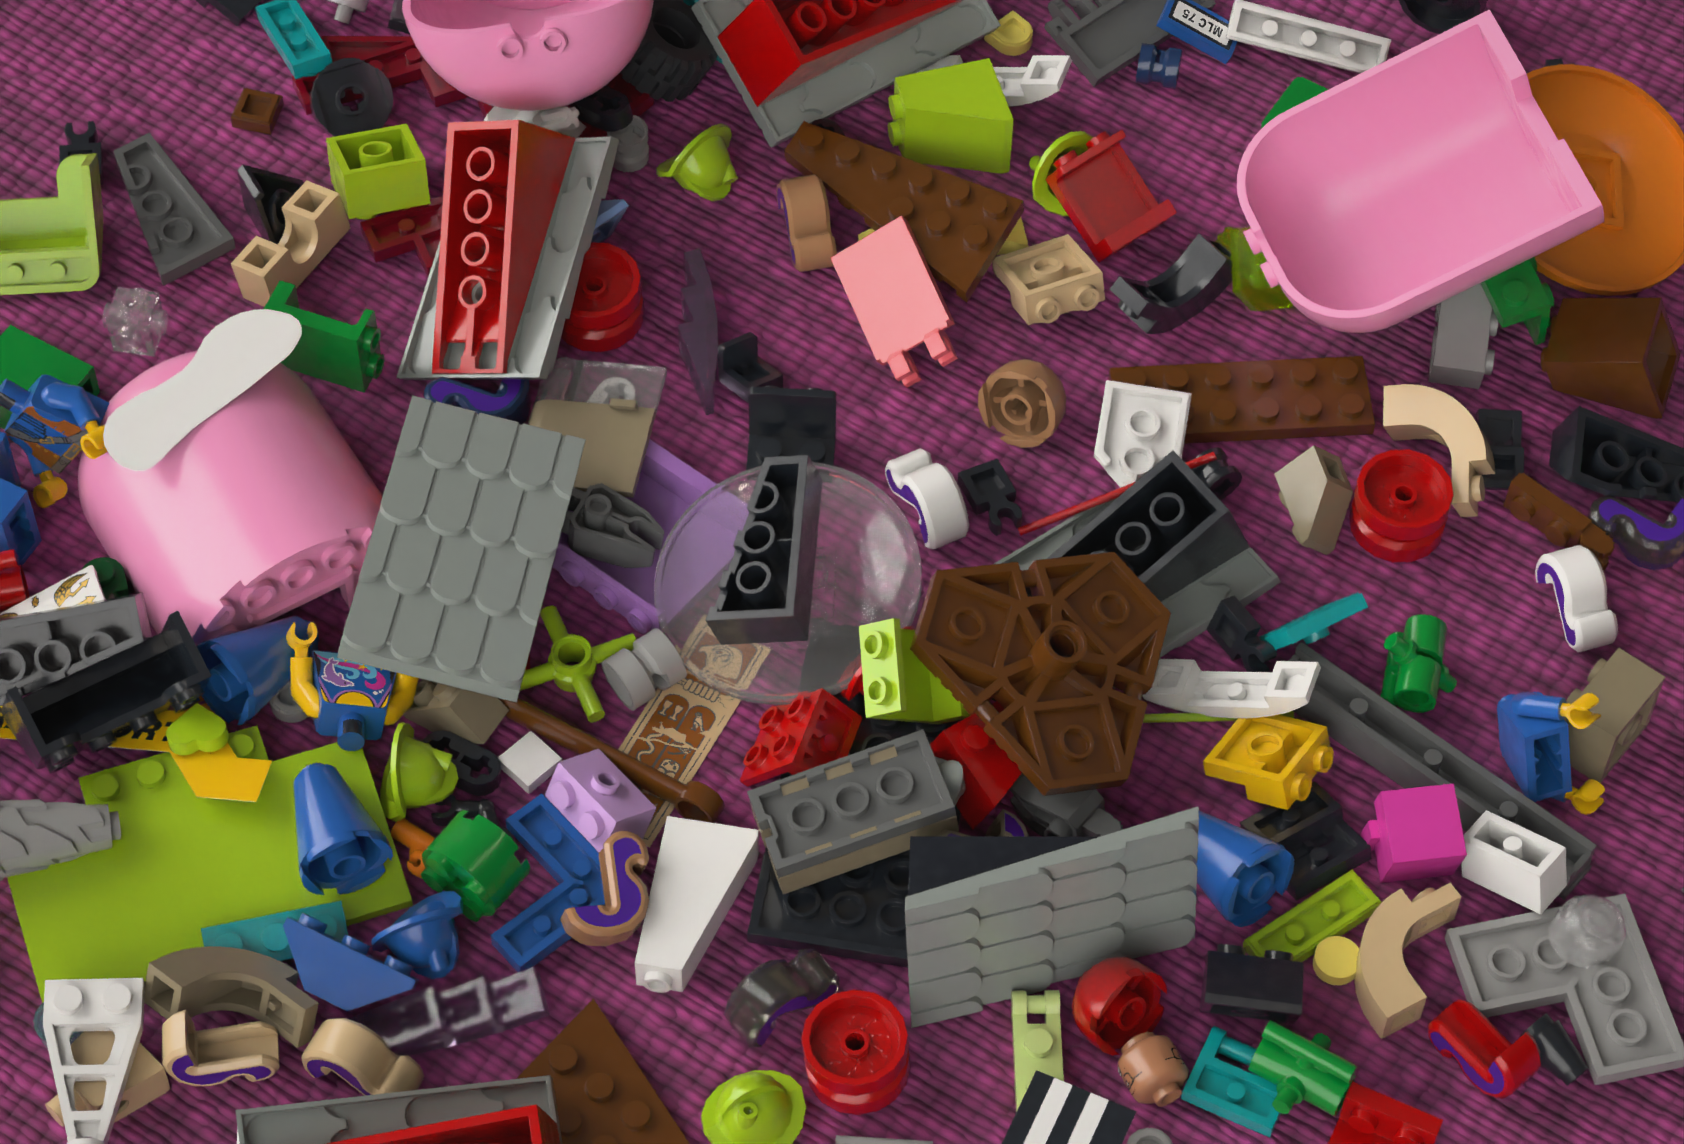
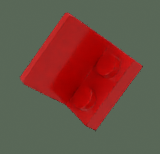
M823 688L805 695H799L795 699L780 705L771 706L762 715L759 721L760 732L755 744L745 755L743 761L745 768L740 782L748 787L786 772L794 775L848 756L863 717Z
M1352 1081L1328 1144H1436L1444 1120Z

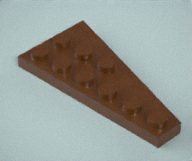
M803 121L784 150L785 159L789 164L805 176L815 174L819 177L824 187L838 197V202L848 210L854 209L863 216L865 223L873 230L880 229L900 216L904 217L914 233L933 277L940 282L944 280L956 289V295L966 303L1024 212L1023 200Z
M594 998L516 1078L548 1075L553 1078L562 1144H690Z

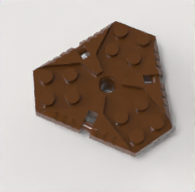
M1115 552L1034 560L1028 570H1020L1018 562L937 570L931 577L910 650L935 677L942 681L941 684L953 693L952 696L957 702L960 701L963 704V708L969 715L975 713L985 723L986 726L983 730L990 738H994L998 747L1001 750L1004 749L1008 758L1018 765V769L1043 796L1122 786L1128 780L1148 704L1142 701L1141 697L1152 688L1171 613ZM1026 588L1031 589L1032 597H1028ZM1112 687L1123 690L1124 693L1114 690ZM993 697L1004 708L1000 713L989 702Z

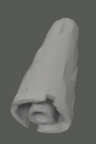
M40 799L0 801V881L5 877L44 870L51 864L71 861L89 853L111 849L112 840L121 839L118 811L109 812L108 804L44 803Z

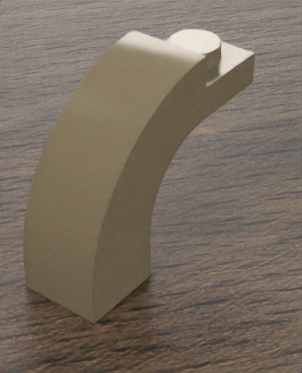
M220 946L195 947L172 952L149 962L144 1003L165 1019L183 1010H187L191 1018L209 1011L225 1010L239 1012L271 1024L278 1030L279 1035L299 1048L309 1043L312 1039L319 1005L317 1001L296 987L298 971L272 957L245 949Z

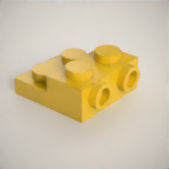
M1283 715L1238 718L1203 760L1206 776L1245 785L1248 800L1288 810L1295 800L1304 801L1307 799L1311 791L1312 779L1317 772L1327 773L1333 763L1334 751L1330 747L1327 726Z

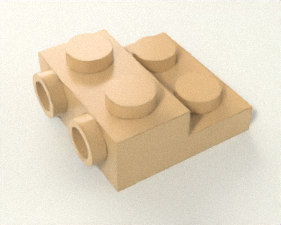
M1069 234L995 257L992 262L995 275L1010 291L1012 307L1028 325L1033 323H1052L1061 314L1070 311H1089L1095 308L1099 302L1105 301L1102 271Z

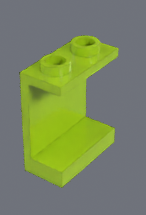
M897 618L859 626L866 718L943 724L971 716L963 708V704L960 701L957 702L952 696L953 693L941 684L942 681L935 677L910 650L915 630L901 629L900 619Z

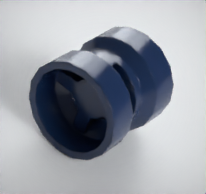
M1142 43L1136 83L1149 84L1154 81L1160 82L1163 87L1176 89L1182 49L1170 47L1165 51L1157 49L1154 44Z

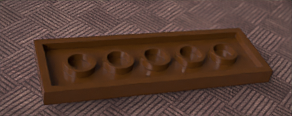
M1363 356L1114 367L1109 369L1108 378L1110 381L1192 393L1184 444L1372 435L1375 428Z

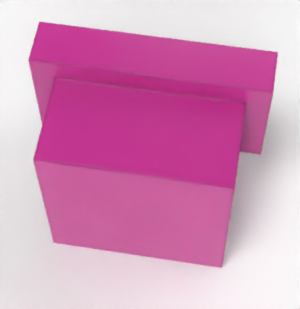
M1454 783L1380 791L1374 801L1377 820L1368 821L1360 833L1361 837L1367 842V845L1371 846V850L1375 851L1380 883L1453 875L1467 856Z

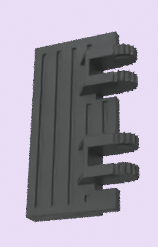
M1052 0L1047 6L1052 20L1045 24V30L1066 55H1070L1072 62L1093 87L1137 60L1140 56L1142 43L1154 44L1157 47L1173 37L1170 33L1156 26L1167 0H1093L1097 6L1092 0H1068V3L1081 18L1080 20L1062 0ZM1192 0L1210 11L1213 10L1216 4L1214 0Z

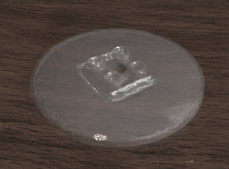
M813 462L822 479V492L808 641L721 645L705 621L710 607H715L720 593L718 585L723 571L729 569L735 552L733 544L738 530H743L748 517L747 506L762 466L740 472L710 488L685 510L667 536L660 552L654 579V601L662 632L674 645L689 672L711 688L733 698L766 705H789L797 696L803 695L805 698H808L813 691L821 688L832 695L848 689L854 674L862 665L859 626L892 618L900 619L901 629L912 625L922 590V563L918 544L903 512L884 491L872 482L843 468Z

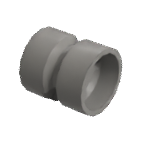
M657 628L652 629L635 640L632 651L623 648L601 663L611 688L621 702L632 711L653 699L656 688L665 691L687 676L686 668L678 651L667 636Z

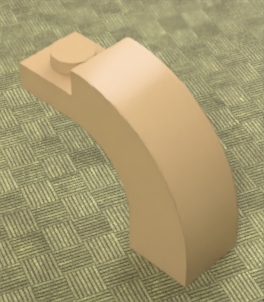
M1414 384L1384 386L1383 427L1393 441L1430 439L1446 446L1450 450L1452 460V487L1454 494L1452 505L1460 517L1478 516V501H1484L1485 486L1482 475L1495 474V463L1490 445L1473 416L1460 402L1440 390Z
M1451 882L1437 890L1434 888L1423 890L1412 902L1404 891L1399 889L1386 898L1369 918L1358 951L1357 972L1354 983L1361 1009L1381 1039L1421 1018L1427 996L1409 973L1402 951L1414 940L1455 919L1461 895Z

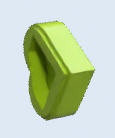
M198 703L175 720L166 731L170 750L178 755H189L198 750L214 752L223 748L229 740L225 721Z

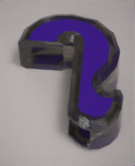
M1603 496L1592 503L1588 518L1592 520L1594 525L1605 531L1606 535H1610V538H1613V542L1619 545L1627 560L1636 566L1656 571L1672 567L1684 557V496L1664 524L1614 496Z
M816 949L799 950L796 957L789 963L785 959L769 960L750 972L734 989L724 1009L725 1019L748 1047L761 1048L776 1027L775 1021L779 1017L815 1007L818 1003L838 991L840 978Z

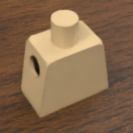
M83 1031L71 1044L73 1059L79 1065L104 1064L110 1057L115 1034L112 1031ZM140 1042L114 1123L171 1089L164 1067ZM76 1081L74 1084L75 1108L78 1111L100 1110L103 1106L107 1082ZM57 1094L45 1106L55 1121L64 1127Z

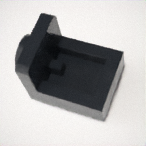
M752 332L743 334L718 346L719 381L748 404L750 387L777 386L783 388V374L758 356L757 336Z

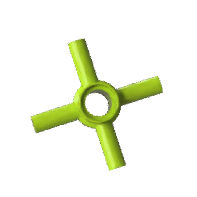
M547 606L541 610L540 615L553 642L548 663L525 670L520 691L554 680L561 690L576 692L588 721L597 722L605 716L603 707L591 684L597 664L602 663L605 659L623 648L632 651L633 642L636 638L631 633L591 647L584 637L568 634L556 606ZM568 662H579L576 665H566Z

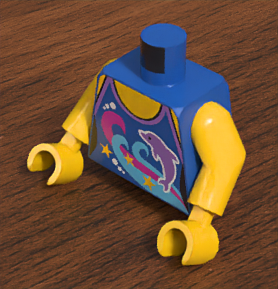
M293 622L286 634L288 645L295 650V657H290L291 696L303 712L313 718L315 730L320 735L335 736L340 748L346 751H356L364 746L365 739H380L384 725H394L411 708L419 678L337 658L338 652L312 650V656L308 657V648L317 637L316 625L310 622L307 628L308 640H301L295 634L296 624Z

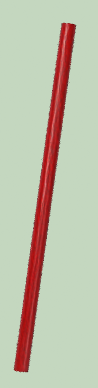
M1213 451L1185 463L1190 469H1194L1217 460V457ZM1134 483L1018 528V531L1022 536L1117 499Z

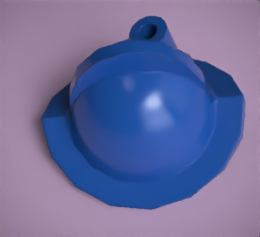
M443 891L428 896L408 909L393 925L373 937L372 949L378 952L389 949L397 959L413 966L412 970L430 979L445 977L456 967L460 954L458 929L454 917L463 913L461 897L455 891Z

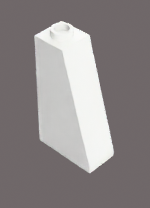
M667 816L650 891L647 913L635 959L636 985L644 986L646 989L657 993H666L670 990L683 992L758 861L759 830Z

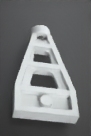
M143 978L45 980L43 1028L65 1125L67 1144H108L143 1032L145 998ZM112 1031L115 1034V1041L110 1057L104 1064H77L73 1059L71 1050V1035L74 1032ZM76 1081L107 1082L104 1102L100 1110L78 1111L75 1108L74 1084Z

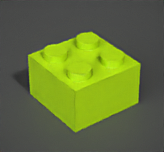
M407 123L326 138L331 182L335 191L340 194L348 219H371L380 213L430 204L426 160Z

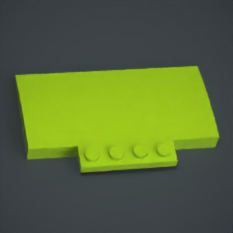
M257 725L229 733L228 744L238 758L268 760ZM338 742L272 761L257 802L196 797L170 752H164L79 777L78 780L86 805L108 804L109 812L118 811L121 839L112 840L111 849L89 853L71 861L51 864L44 870L7 877L43 1007L45 980L143 978L145 983L149 962L172 952L204 947L201 928L336 901H342L346 926L413 906L363 748L356 751H346L339 747ZM323 763L337 768L388 839L393 851L392 860L387 858L384 863L386 870L384 874L372 884L355 892L339 895L336 888H322L325 895L314 894L304 887L300 878L293 783L302 769L310 764Z

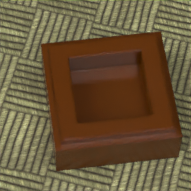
M243 88L231 116L232 127L271 135L284 106L283 96Z

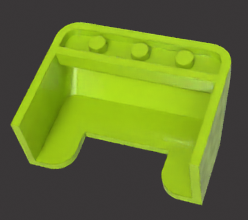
M98 153L70 155L60 163L56 173L58 197L0 199V295L84 291L91 288L97 282L102 269L104 219Z

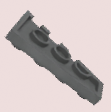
M150 133L114 150L118 169L163 286L235 249L233 236Z

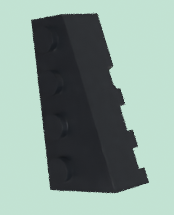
M809 455L765 457L747 506L748 517L743 530H738L733 544L735 552L729 569L723 571L718 585L720 589L715 607H710L705 620L721 645L808 641L822 492V479Z

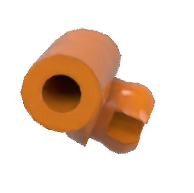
M404 818L394 824L391 836L409 848L408 870L416 877L422 878L421 873L426 868L422 861V853L433 842L435 837Z

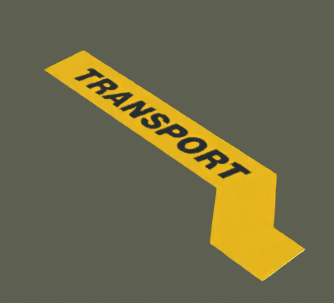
M2 705L0 706V738L17 740L1 713ZM166 710L157 714L156 716L159 721L156 724L137 733H134L130 727L116 734L117 742L109 746L112 748L170 752L196 797L257 802L272 760L238 758L228 742L223 748L214 752L198 750L189 755L173 753L167 741L166 731L175 720L185 713L184 711L175 713V711Z

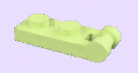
M1026 990L1011 991L1016 1112L1036 1070L1064 1081L1059 990H1045L1044 995H1027ZM1027 1014H1044L1045 1024H1027Z

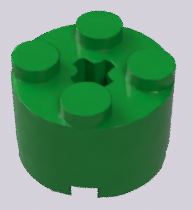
M462 810L422 853V861L426 868L421 873V877L430 888L437 892H442L443 890L455 891L463 901V914L470 920L478 922L482 916H492L529 875L530 864L527 858L522 864L519 863L514 855L519 849L518 845L500 827L479 814L473 820L466 818L468 811Z

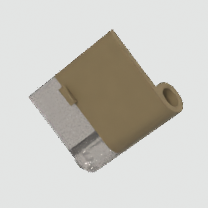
M559 357L555 360L554 368L548 375V378L541 379L528 425L559 432L564 436L567 434L586 439L574 483L575 488L586 492L589 486L603 483L624 497L634 498L664 387L667 369L666 367L575 360L569 357Z

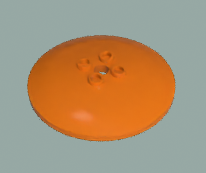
M1560 64L1546 66L1527 73L1535 101L1558 141L1563 138L1565 139L1602 203L1604 210L1603 223L1535 256L1537 271L1566 287L1585 293L1605 296L1638 293L1661 283L1684 263V133L1671 115L1648 93L1632 82L1608 71L1584 65Z

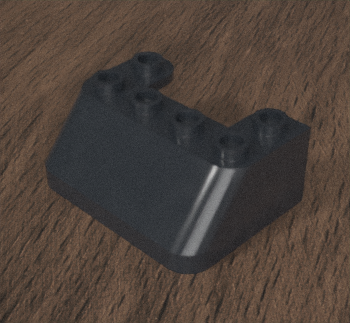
M176 611L169 615L161 633L23 698L17 687L7 690L1 713L36 769L39 770L47 767L49 773H54L75 762L73 757L88 747L92 753H96L117 742L115 735L130 727L134 733L140 732L159 721L156 716L157 714L173 708L175 713H179L199 703V697L205 693L204 689L212 676L179 611Z

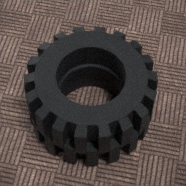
M654 0L645 36L630 62L620 72L623 75L621 78L635 86V90L642 94L645 92L649 94L650 98L657 100L663 98L666 102H673L676 98L680 101L692 94L714 64L718 55L705 34L702 24L699 23L693 13L692 5H687L683 0Z

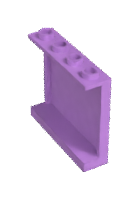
M649 439L634 498H625L648 511L665 532L662 549H655L653 565L644 568H623L578 555L570 549L567 543L568 535L562 532L553 568L559 571L563 579L574 587L580 586L591 593L603 608L607 610L614 609L627 618L629 624L636 631L645 634L657 628L667 635L720 581L723 571L729 569L735 552L733 544L738 530H743L749 512L746 503Z

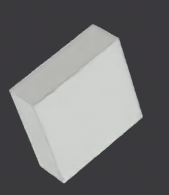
M530 731L501 754L498 760L500 761V768L530 794L554 774L557 764L562 761V758Z

